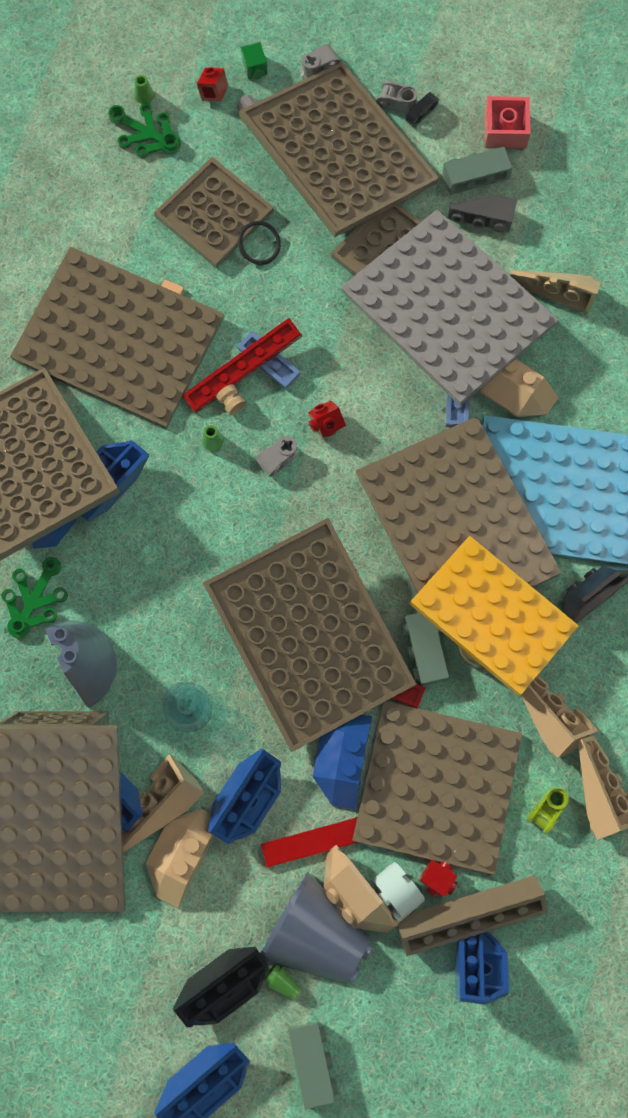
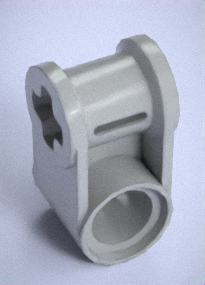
M329 44L303 55L301 61L303 66L301 75L303 79L313 76V70L315 75L341 62Z
M386 80L382 84L383 90L381 95L376 100V103L382 108L407 114L417 104V90L412 86Z
M283 436L269 448L263 450L256 457L255 461L269 477H273L277 474L276 471H281L285 465L297 456V442L291 436ZM283 447H291V451H288L287 449L284 450Z

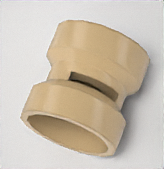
M233 384L224 387L216 396L217 400L225 405V410L230 416L242 410L247 404L243 396L238 395V390Z

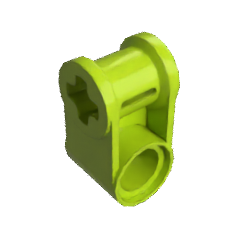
M561 788L548 790L540 802L532 809L526 820L534 822L543 829L544 834H548L568 804L569 797L567 792ZM553 792L561 795L562 801L558 806L551 803L550 796Z

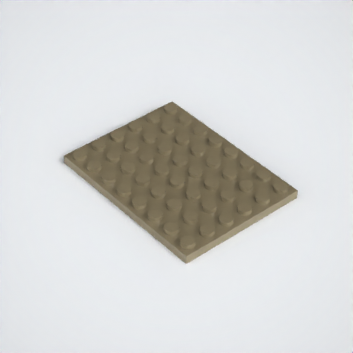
M343 62L333 65L239 111L240 119L334 238L438 183L439 177Z
M70 246L10 357L12 360L37 371L45 367L50 377L167 429L183 399L182 395L186 393L225 316L224 313Z
M45 367L0 391L1 561L120 493Z
M477 416L356 470V475L417 594L469 536L533 588L562 573Z
M329 518L203 582L208 595L291 752L416 685Z
M0 725V912H124L125 883L118 725Z

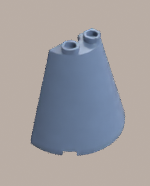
M62 621L46 628L45 631L51 645H59L62 651L57 659L63 673L88 708L93 706L109 691L116 674V655L111 642L101 630L82 621Z
M307 872L260 953L269 963L347 983L348 980L354 982L360 971V968L357 967L361 958L367 959L373 947L369 945L371 939L362 929L354 928L352 924L345 921L339 907L328 899L324 887L311 873Z

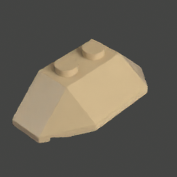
M517 359L479 390L482 395L516 417L546 416L559 399L545 377Z
M203 809L180 815L166 824L146 861L156 897L176 908L180 907L215 838L213 834L208 832L211 813Z
M335 845L326 855L324 889L328 899L339 907L345 921L352 924L354 928L389 933L399 923L392 917L387 906L354 864Z

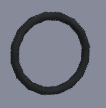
M253 221L245 225L240 231L238 246L245 259L253 264L263 265L275 260L280 252L281 241L278 232L269 223ZM261 225L267 227L276 238V250L266 260L259 261L253 259L243 249V235L252 226Z

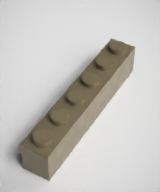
M533 875L410 913L399 922L397 928L407 956L548 913L545 894L536 876Z

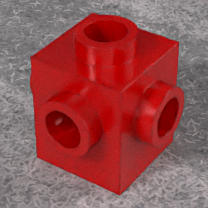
M333 401L318 404L313 410L308 412L311 419L308 421L310 428L322 438L330 437L346 426L340 408Z

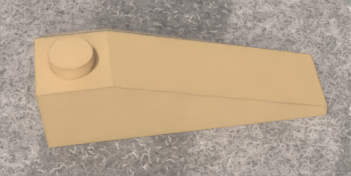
M512 270L510 276L525 290L587 313L590 311L601 284L595 278L581 274Z
M537 675L521 696L542 741L547 745L548 750L552 754L560 758L577 749L578 740L593 736L599 730L578 708L573 711L563 703L566 699L564 696L547 690L548 683Z
M594 735L578 740L587 817L590 822V828L598 840L628 828V793H625L620 785L622 779L619 774H614L609 768V759Z
M170 754L150 776L149 779L153 780V783L147 793L141 791L139 794L143 815L130 831H122L123 853L188 811L204 793L198 781Z

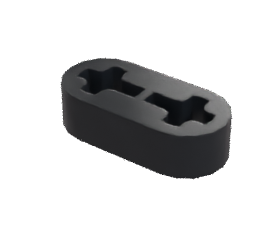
M432 92L427 93L410 109L405 121L412 127H416L436 108L439 98Z

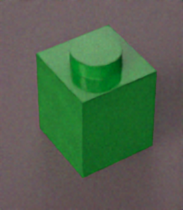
M261 42L242 46L241 57L247 78L259 79L264 75H268L267 61Z

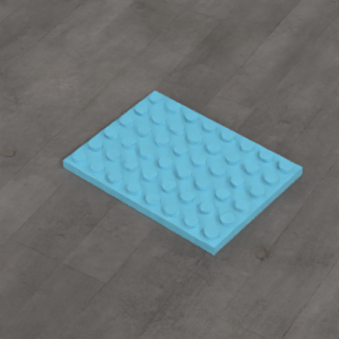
M484 415L482 427L552 556L628 566V435Z

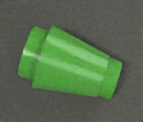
M138 75L135 78L134 98L140 104L150 103L154 98V91L144 75Z
M207 426L202 437L203 447L209 451L220 449L224 443L223 435L215 426Z
M274 964L265 975L264 981L267 983V987L291 1000H294L301 990V987L283 966L279 967Z

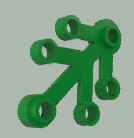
M148 103L140 106V113L144 117L146 126L126 116L124 108L120 105H114L109 109L108 114L112 123H122L139 132L128 136L121 135L118 138L120 148L128 149L131 144L151 139L157 141L149 145H137L135 151L139 158H145L149 153L163 150L165 153L172 154L180 149L181 141L176 134L171 132L170 116L168 113L161 112L157 116L158 123L163 128V135L155 129L152 106ZM146 108L150 109L148 112H143ZM161 118H167L166 121H161ZM123 140L128 141L126 144L121 143ZM141 149L146 150L144 153H139Z
M48 557L43 561V572L32 593L27 583V573L23 569H16L13 572L12 578L18 583L25 606L22 612L19 613L15 602L17 599L16 593L12 589H6L2 592L1 598L7 603L11 616L7 624V630L12 637L23 638L29 634L32 627L56 621L57 612L53 608L44 609L41 615L31 618L30 616L33 610L55 602H65L68 598L67 591L62 587L56 588L52 594L41 597L51 576H56L61 571L62 566L57 558ZM50 562L55 563L52 569L47 568V565ZM19 573H23V574H24L23 578L20 579V580H17V579H16L17 575H18ZM58 592H64L62 598H57ZM8 593L13 594V597L10 600H6V595ZM48 612H53L54 614L51 619L46 618ZM17 623H22L20 630H15Z

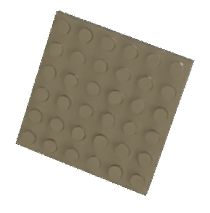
M383 702L352 841L437 862L444 861L449 865L495 875L522 733L392 702Z

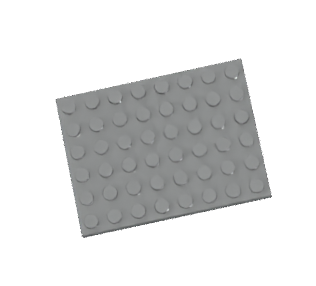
M435 210L341 286V292L459 406L558 324V319L438 210Z

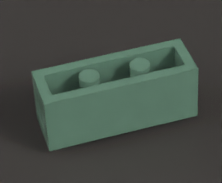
M505 147L491 148L486 152L472 153L467 157L451 159L445 162L442 174L450 195L510 179L512 165Z
M421 613L406 615L404 618L405 623H401L403 636H408L410 643L406 648L409 659H413L415 668H412L414 681H419L420 686L447 681L449 675L435 625Z
M318 1021L290 1027L288 1031L305 1110L334 1103V1095L339 1093L336 1079H330L328 1069L333 1068L330 1052L325 1053L323 1042H327L324 1026L319 1027Z

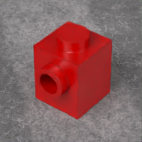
M214 67L204 68L196 83L202 101L221 102L229 86L224 68Z
M430 860L418 880L426 886L425 891L435 898H438L439 895L445 897L447 893L451 895L458 884L455 881L457 875L453 873L454 868L444 861L439 864L434 860Z

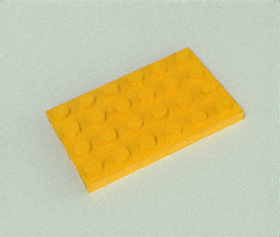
M471 536L462 543L410 601V605L517 696H520L579 626Z

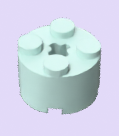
M393 862L374 877L369 884L399 923L419 907L425 899L413 881L407 878L404 870L396 862Z

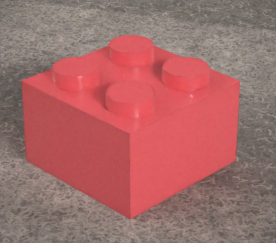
M487 96L484 110L485 148H527L530 138V97Z

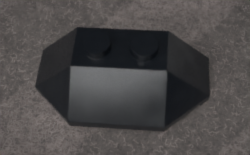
M602 566L598 570L592 568L584 575L585 580L579 584L576 581L566 589L568 594L564 597L563 613L577 624L628 583L627 568Z
M256 946L228 949L186 981L173 1006V1011L187 1028L194 1025L217 1024L259 993L269 964Z

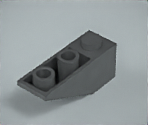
M495 195L453 204L449 207L447 218L452 219L456 223H470L478 228L488 227L496 232H509L517 200Z

